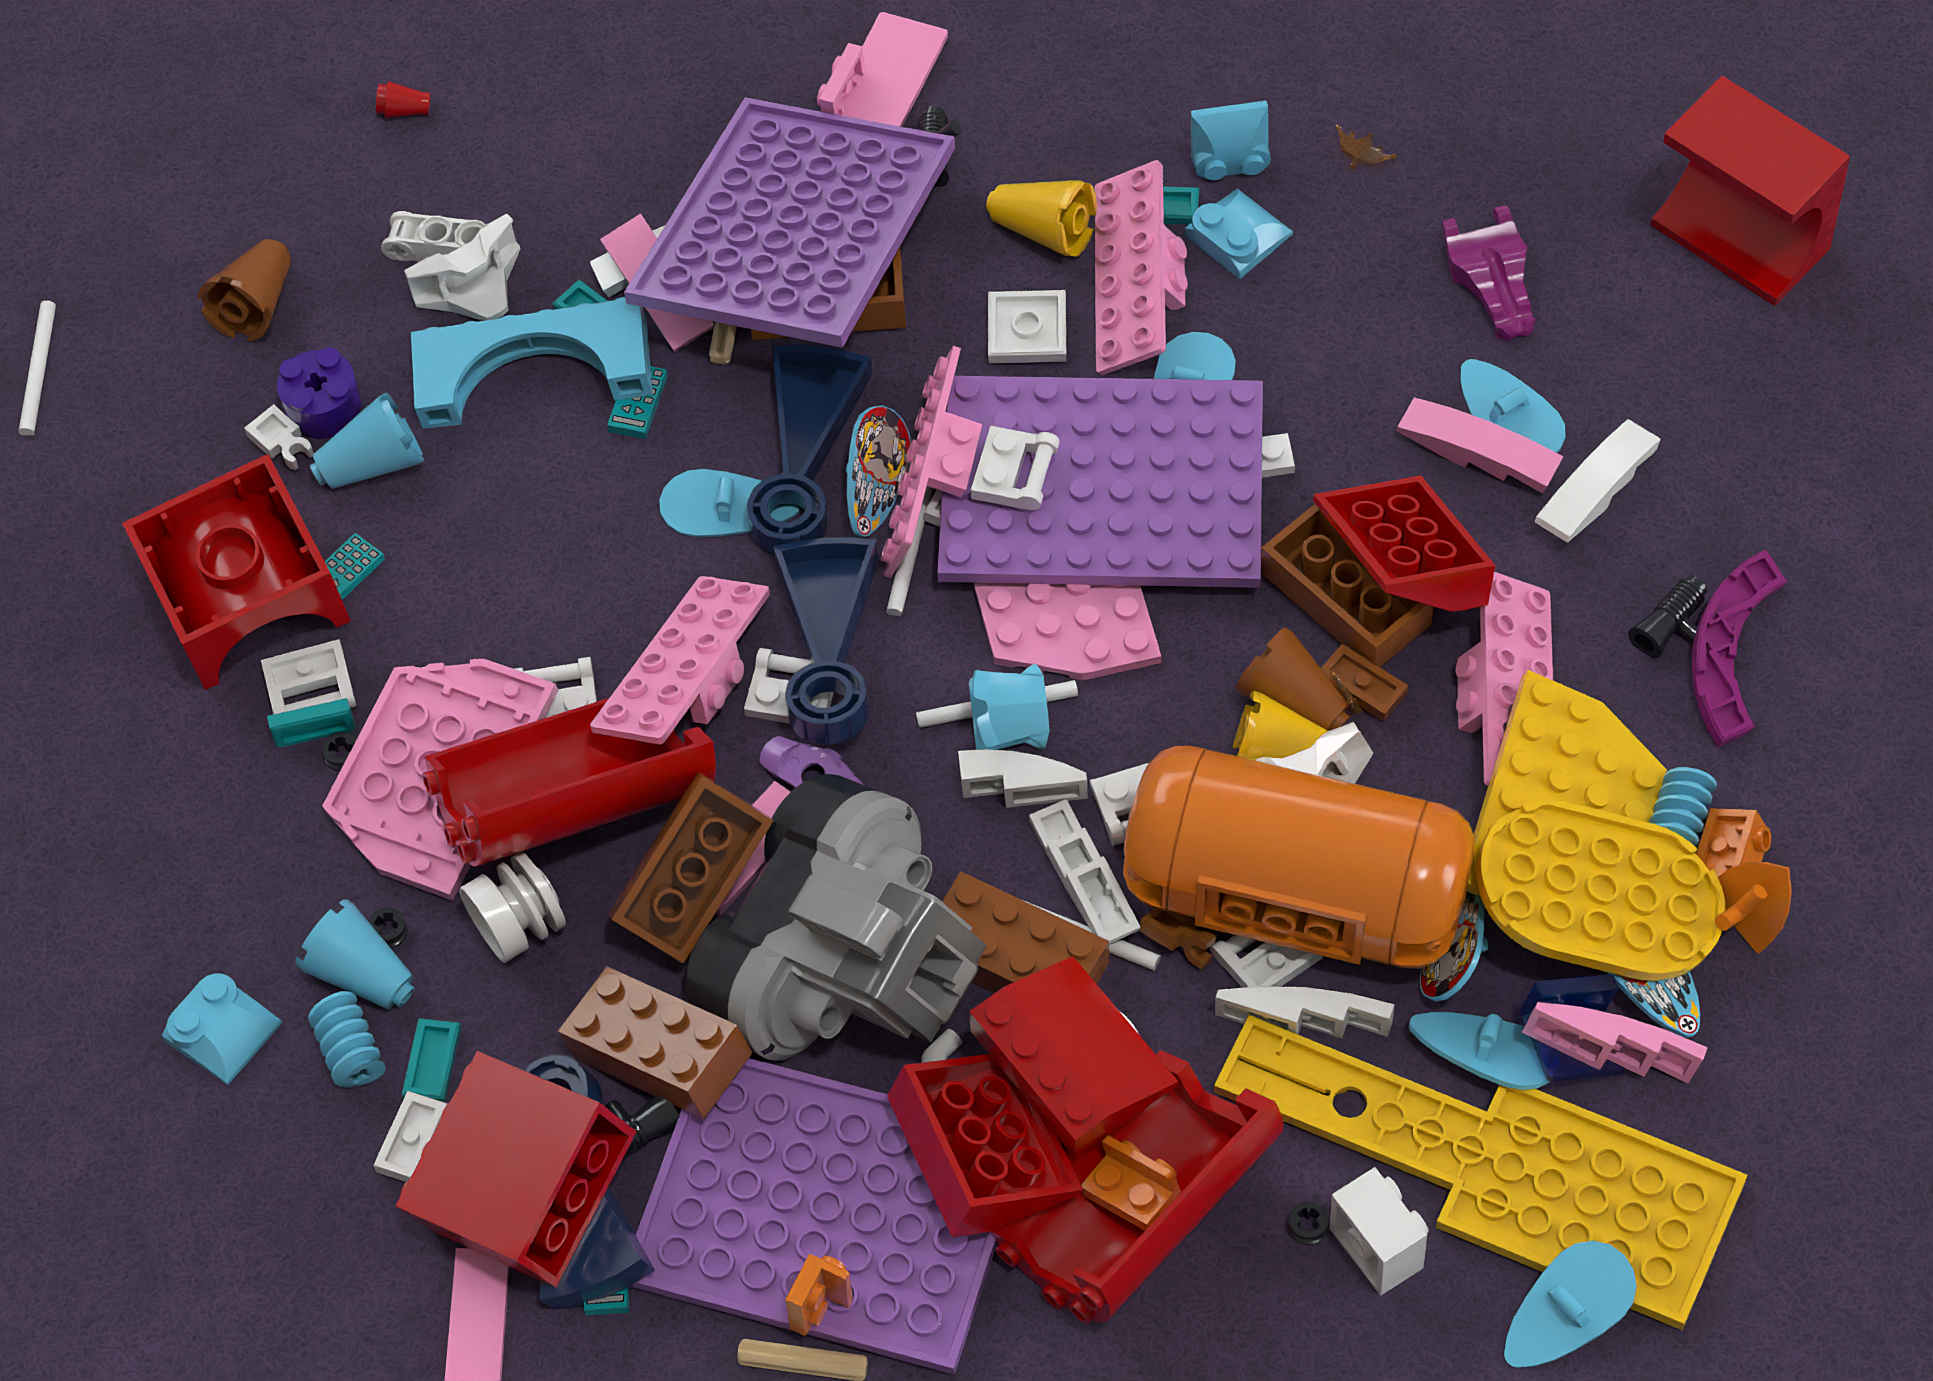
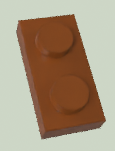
M1344 644L1339 646L1321 668L1342 696L1383 722L1386 721L1408 694L1409 685Z

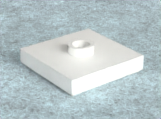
M1066 291L988 292L989 363L1066 362Z

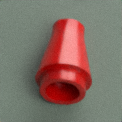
M390 81L387 84H378L376 114H385V118L420 114L429 115L431 93L418 91Z

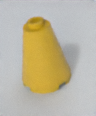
M1081 180L1001 184L994 191L990 192L986 208L993 222L1064 256H1079L1085 250L1094 230L1093 228H1088L1090 215L1096 216L1097 198L1093 186Z
M1253 691L1250 694V698L1255 701L1254 707L1245 705L1232 749L1239 748L1237 756L1252 760L1261 757L1283 759L1311 748L1316 743V740L1328 731L1268 696Z

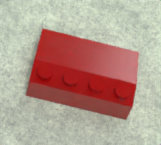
M1422 476L1313 495V502L1384 592L1451 612L1465 611L1470 608L1488 605L1496 565Z
M1073 956L1001 988L969 1011L971 1033L1075 1159L1178 1086V1080Z
M990 1054L903 1066L887 1098L952 1238L991 1232L1082 1193L1083 1188L1058 1137Z

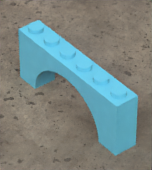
M625 297L614 301L595 304L584 303L575 307L556 310L545 309L537 313L518 316L507 315L499 319L479 322L468 321L460 325L441 328L430 327L422 331L411 332L414 406L423 429L462 424V413L470 393L483 378L506 363L532 355L560 354L575 357L591 364L608 380L614 401L617 399L653 395L645 312L641 306L626 304Z

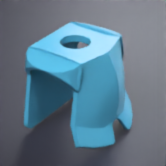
M1036 663L1032 664L1021 674L975 670L973 678L969 681L976 750H999L1024 742L1044 750L1051 731L1049 729L1044 675Z

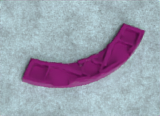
M1766 549L1750 557L1735 568L1720 584L1700 617L1694 637L1692 650L1694 691L1707 730L1717 748L1750 733L1755 728L1741 698L1738 682L1734 678V658L1736 657L1738 640L1746 618L1760 602L1783 588L1787 583Z

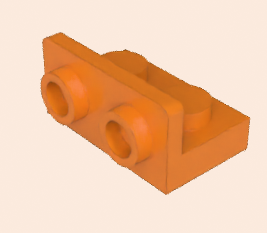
M1710 808L1696 855L1704 862L1709 871L1714 869L1716 875L1719 876L1729 868L1748 862H1762L1764 853L1769 850L1771 845V832L1757 810Z
M1107 1135L1102 1141L1106 1156L1081 1184L1083 1196L1146 1231L1181 1193L1176 1180L1177 1174L1167 1162L1161 1159L1153 1161L1144 1156L1131 1142L1127 1140L1119 1142Z
M809 1253L785 1299L790 1329L804 1336L807 1335L812 1324L818 1326L821 1323L829 1303L825 1299L849 1308L853 1301L850 1273L842 1262L827 1255L819 1258Z

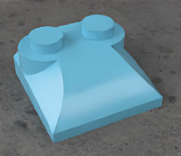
M1267 101L1191 111V158L1193 168L1196 169V173L1200 177L1209 180H1219L1227 175L1242 173L1256 175L1270 164Z
M1236 189L1216 204L1210 203L1200 206L1193 214L1192 223L1184 228V236L1238 279H1241L1293 235L1291 229L1239 189Z
M217 973L203 978L171 1013L162 1037L168 1045L226 1085H229L279 1028L282 1020L237 988L235 982L229 976Z

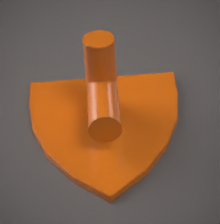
M1748 862L1731 867L1718 876L1726 908L1724 912L1715 918V923L1723 931L1734 926L1755 952L1759 954L1777 937L1783 929L1789 914L1792 894L1789 867L1769 862Z

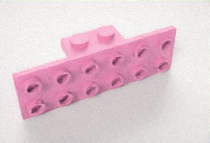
M885 12L879 13L863 46L848 43L842 56L836 57L828 83L822 84L818 92L817 105L821 107V112L903 127L948 38V31Z
M1158 160L1095 185L1097 198V214L1095 216L1096 371L1100 375H1106L1164 353L1166 350L1165 305L1170 310L1185 307V290L1188 286L1185 276L1187 249L1183 240L1179 236H1175L1164 225L1163 165Z
M956 346L951 348L946 358L939 357L933 376H928L923 388L922 397L926 398L927 401L925 408L921 407L917 414L914 430L919 431L917 440H912L905 462L911 463L909 472H904L897 491V495L903 497L900 506L896 505L891 515L889 528L894 529L892 539L888 538L886 540L880 561L886 562L883 576L890 579L912 545L926 486L962 497L967 489L982 424L945 412L961 348Z
M1494 572L1489 603L1486 606L1480 607L1481 642L1457 658L1456 675L1458 676L1456 709L1458 711L1459 730L1474 733L1483 726L1484 783L1489 786L1522 675L1527 670H1530L1553 680L1550 592Z
M700 576L591 722L592 732L648 743L663 744L689 707L693 722L708 724L718 709L722 708L727 696L743 677L744 664L740 660L736 642L770 596L769 587L748 582Z

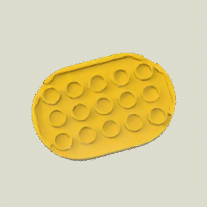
M1540 800L1523 804L1519 809L1507 814L1505 817L1502 816L1491 828L1480 847L1476 863V878L1478 890L1485 908L1504 933L1522 947L1537 954L1634 979L1666 980L1681 976L1698 966L1717 944L1722 930L1715 923V918L1724 912L1726 908L1718 876L1714 869L1709 871L1704 862L1695 854L1698 849L1693 844L1665 827L1570 802Z

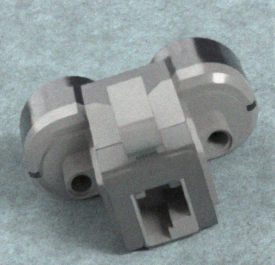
M824 774L813 777L792 790L775 810L771 818L774 821L765 836L764 855L766 864L738 911L724 914L715 919L697 940L687 967L686 993L688 1003L736 1024L753 1053L775 1061L786 1060L798 1055L809 1047L818 1036L826 1039L833 1038L841 1031L851 1013L908 1039L911 1034L931 1043L941 1024H946L950 1020L977 974V963L987 945L971 932L972 927L937 897L924 891L932 875V863L928 857L921 854L922 836L920 823L916 813L906 802L840 775Z

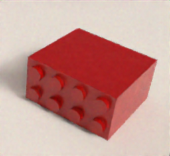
M477 1051L472 1062L465 1068L462 1081L453 1098L445 1106L430 1141L425 1144L410 1179L403 1185L396 1207L434 1233L553 1287H557L637 1131L601 1103Z

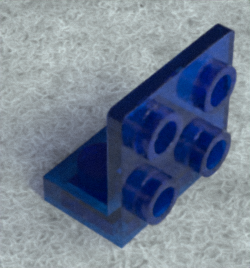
M1613 974L1536 981L1522 1005L1520 1013L1526 1024L1537 1002L1578 1006L1605 1012L1619 988ZM1530 1037L1544 1075L1550 1082L1620 1075L1626 1069L1606 1059L1602 1068L1598 1070Z

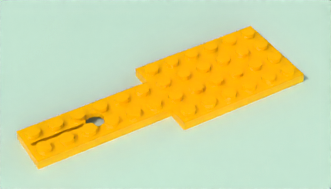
M1251 1015L1248 1016L1214 1084V1093L1233 1101L1245 1088L1276 1102L1284 1122L1451 1190L1437 1219V1229L1533 1269L1544 1272L1562 1251L1575 1243L1597 1241L1610 1244L1625 1255L1634 1269L1637 1288L1634 1302L1630 1309L1682 1331L1747 1179V1174L1537 1089L1519 1090L1499 1085L1488 1110L1484 1111ZM1347 1090L1359 1092L1365 1098L1367 1104L1365 1111L1353 1118L1341 1116L1333 1107V1100L1337 1094H1342Z

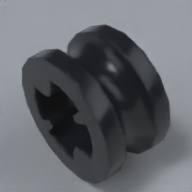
M337 732L328 736L322 746L323 756L327 765L332 770L341 771L349 753L345 752V757L337 758L333 751L339 752L338 747L347 746L348 751L351 752L356 742V738L352 734Z
M391 907L378 909L368 920L390 948L399 946L407 937L408 929L403 914L397 909ZM393 921L396 930L393 932L389 929L390 934L382 935L379 926L383 924L386 927L385 922Z
M1301 1202L1290 1212L1289 1232L1293 1239L1300 1244H1317L1323 1240L1327 1233L1328 1216L1326 1211L1317 1203ZM1306 1215L1307 1220L1310 1219V1216L1317 1218L1316 1230L1310 1231V1227H1307V1231L1300 1229V1217Z

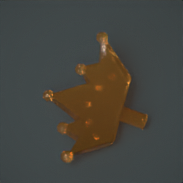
M1339 124L1335 126L1339 133L1342 152L1353 158L1348 168L1355 170L1359 161L1373 166L1390 158H1396L1397 155L1394 153L1392 155L1382 154L1383 146L1373 149L1372 133H1368L1366 137L1356 140L1354 131L1346 135L1341 130Z
M1331 671L1332 683L1347 701L1349 707L1356 714H1359L1362 708L1356 701L1357 699L1352 697L1351 692L1348 691L1346 686H1343L1335 672Z

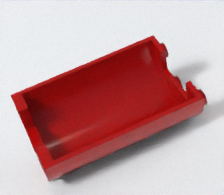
M609 698L424 756L428 771L422 773L428 795H435L446 823L443 825V831L449 847H457L463 864L469 863L472 866H479L680 800L697 772L702 773L713 781L715 780L716 759L713 741L699 727L683 731L684 742L673 730L663 744L593 733L590 724Z
M1160 1050L1156 1055L1178 1080V1086L1108 1136L1119 1142L1123 1140L1131 1142L1144 1156L1153 1161L1161 1159L1167 1162L1177 1174L1176 1180L1181 1193L1146 1231L1086 1198L1081 1193L1074 1198L991 1231V1235L999 1244L995 1248L996 1253L1008 1265L1012 1267L1017 1265L1032 1281L1042 1288L1041 1295L1055 1309L1060 1310L1063 1306L1066 1307L1079 1321L1086 1325L1091 1321L1098 1323L1107 1322L1283 1132V1118L1274 1100L1245 1088L1235 1099L1237 1105H1234L1206 1092L1187 1061ZM1103 1140L1077 1159L1072 1156L1067 1148L1064 1150L1080 1184L1086 1180L1106 1156L1102 1145Z

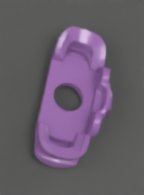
M777 736L765 744L759 758L761 765L772 776L785 781L794 788L803 783L802 774L806 768L812 765L822 767L825 770V774L840 775L863 784L854 776L855 773L842 761V756L835 750L827 747L823 749Z

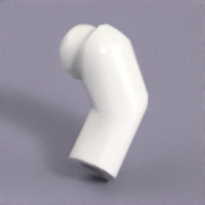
M948 1028L923 1052L922 1063L946 1060L962 1045V1040L953 1030Z

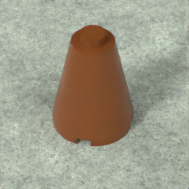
M263 239L202 285L198 292V300L202 298L204 304L201 311L205 319L216 330L231 338L235 337V332L248 335L249 337L246 341H254L264 335L270 325L292 262L291 255L286 246L276 240Z
M1287 627L1281 629L1266 644L1268 648L1260 657L1256 656L1236 683V690L1242 696L1252 700L1250 698L1251 692H1260L1327 731L1344 726L1350 718L1346 713L1349 707L1347 701L1294 632H1291Z

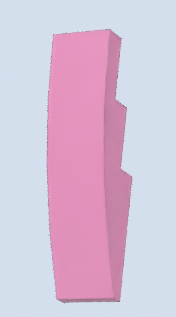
M1415 397L1396 428L1397 432L1457 465L1466 467L1468 462L1502 481L1505 480L1507 475H1510L1541 493L1547 488L1564 457L1527 437L1490 421Z
M1537 1002L1522 1030V1033L1598 1070L1602 1068L1606 1059L1643 1077H1645L1652 1066L1685 1083L1690 1082L1708 1049L1668 1030L1628 1017L1584 1007Z

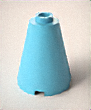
M387 392L377 397L313 454L315 463L311 464L310 468L321 486L327 483L331 489L416 466L424 462V458L421 456L423 453L405 418L402 419L399 413H394L393 410L398 407Z
M348 899L340 901L339 903L344 908L338 914L330 909L308 935L301 946L307 951V954L303 961L296 957V967L307 974L345 991L352 992L386 1009H391L394 1005H397L399 1008L402 1007L415 990V987L411 985L414 976L359 909Z

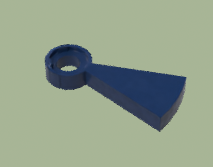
M772 345L783 473L770 476L754 487L747 502L750 534L754 542L768 553L774 554L773 546L823 538L826 534L827 512L825 496L813 479L872 376V361L870 357L824 346ZM783 503H793L805 510L799 519L792 522H780L769 515L771 510Z
M832 537L800 540L794 543L773 546L776 566L811 664L797 671L788 681L785 701L790 725L798 736L816 744L841 743L859 733L869 717L868 696L864 678L857 669L845 662L878 565L876 539ZM825 692H836L844 697L839 704L828 708L816 707L810 703L813 697Z
M549 1055L534 1061L524 1070L561 1087H571L573 1092L602 1104L600 1084L589 1071L572 1058L562 1055ZM609 1186L557 1287L540 1281V1301L553 1310L582 1306L584 1302L606 1298L633 1285L655 1271Z

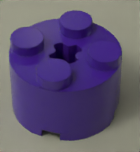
M327 347L322 350L307 351L281 363L279 367L280 374L277 380L278 395L284 414L299 426L301 433L315 439L331 438L360 413L362 400L354 371L350 363L335 348Z

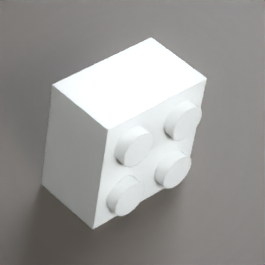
M1376 1167L1332 1194L1329 1229L1381 1296L1423 1269L1428 1228L1422 1217L1415 1210L1409 1212L1403 1204L1401 1192L1395 1182L1390 1177L1383 1178Z

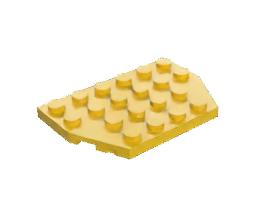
M1527 670L1520 680L1474 832V861L1467 891L1474 895H1480L1476 878L1478 853L1485 837L1502 816L1505 817L1507 814L1519 809L1521 805L1529 802L1557 800L1649 822L1651 815L1654 813V805L1658 800L1659 790L1663 785V778L1667 769L1603 702Z

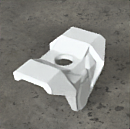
M505 214L483 226L471 242L445 255L440 253L434 254L405 269L404 272L416 307L454 312L483 321L498 319L508 311L507 280L520 251V246L516 242L511 224L513 223L512 218Z
M1352 722L1326 732L1309 749L1283 759L1261 757L1256 759V761L1356 783L1372 757L1373 752L1355 723Z

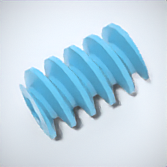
M1677 767L1665 773L1663 786L1659 790L1658 800L1655 802L1654 813L1651 815L1649 823L1665 827L1679 834L1696 847L1699 842L1697 834L1702 832L1704 825L1701 820L1707 817L1708 809L1706 806L1712 802L1713 796L1711 792L1715 791L1717 782L1714 777L1699 769Z
M341 991L317 1003L310 1011L308 1020L311 1028L314 1029L317 1042L320 1043L319 1047L322 1055L326 1057L327 1067L332 1071L331 1077L334 1084L339 1087L353 1088L377 1080L384 1074L386 1067L384 1062L378 1060L380 1052L378 1048L373 1046L375 1042L373 1035L367 1032L369 1028L367 1021L361 1019L363 1015L361 1006L355 1005L357 1002L356 994Z

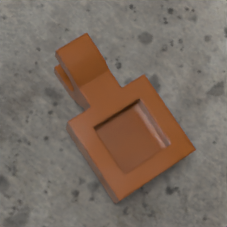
M1153 909L1141 918V929L1139 931L1171 951L1179 946L1183 947L1187 959L1199 969L1211 963L1212 955L1204 950L1215 943L1216 936L1205 930H1199L1198 926L1195 925V918L1159 909Z

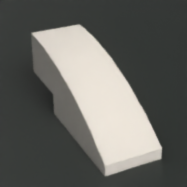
M987 749L958 751L963 798L1004 794L1006 808L1060 802L1065 799L1070 801L1088 798L1086 772L1065 763L1015 751Z

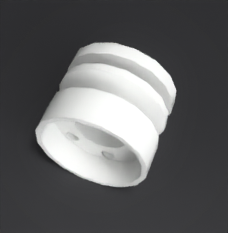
M519 852L511 858L515 873L504 862L497 866L498 876L502 884L499 887L490 878L482 874L459 889L461 899L475 926L495 955L503 963L508 962L529 948L524 929L527 927L537 938L544 940L548 937V931L543 919L555 932L566 926L565 917L559 905V899L544 873L523 852Z

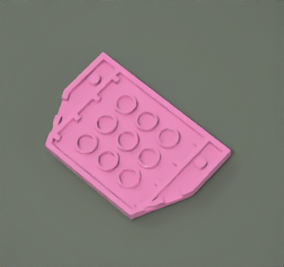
M972 582L996 665L1013 668L1021 666L1027 669L1036 663L1042 673L1049 671L1069 675L1072 679L1087 680L1161 663V653L1140 585Z
M484 658L470 660V664L445 666L444 663H434L421 668L415 666L395 667L322 807L379 874L453 901L471 864H463L457 847L450 848L443 831V825L446 823L435 795H428L423 782L422 773L428 771L424 756L545 718L559 691L556 684Z

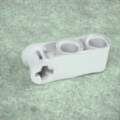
M398 211L393 213L390 218L391 230L388 238L382 242L381 250L384 255L392 260L420 262L437 253L441 255L449 254L471 242L479 230L486 224L479 220H464Z

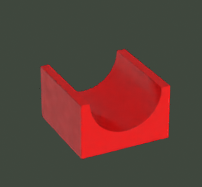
M1721 76L1664 134L1663 143L1690 161L1669 198L1652 217L1650 226L1773 306H1776L1831 248L1850 156L1726 77Z
M269 454L122 523L205 690L220 684L218 676L220 665L230 649L247 634L264 624L279 618L298 614L323 616L331 620L336 628L351 621L332 575Z

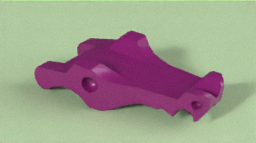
M1506 205L1493 208V217L1496 225L1459 234L1454 218L1443 220L1441 223L1448 257L1449 271L1454 282L1467 287L1481 300L1493 322L1494 332L1498 339L1509 341L1519 335H1530L1534 330L1536 318L1532 316L1531 303L1523 282L1528 246L1520 237L1509 208Z

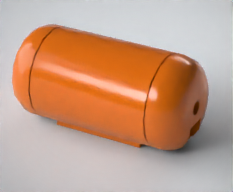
M1174 746L1160 751L1148 763L1139 782L1126 828L1123 876L1128 890L1139 902L1155 909L1195 918L1196 926L1359 965L1363 958L1384 964L1390 963L1392 966L1420 969L1436 963L1446 954L1456 936L1473 867L1475 837L1469 822L1457 810L1441 803L1196 746Z

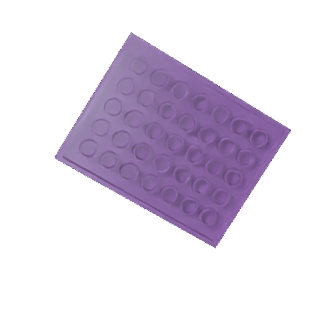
M744 98L624 291L626 304L843 348L954 152V136Z
M954 376L947 402V412L980 423L982 428L964 495L959 497L942 491L938 582L1260 588L1263 381ZM990 426L1032 434L1049 432L1059 438L1060 443L1057 452L1051 456L1041 489L1043 500L1038 510H1026L971 499V487ZM1026 452L1016 484L1017 489L1026 487L1036 453Z
M748 1058L704 1119L683 1109L681 1110L680 1118H678L636 1233V1237L655 1271L630 1287L791 1330L785 1299L809 1253L819 1258L827 1255L842 1262L850 1273L853 1301L850 1307L846 1308L825 1299L829 1302L827 1311L818 1326L811 1325L807 1335L955 1375L997 1242L990 1232L952 1238L887 1098L888 1094Z

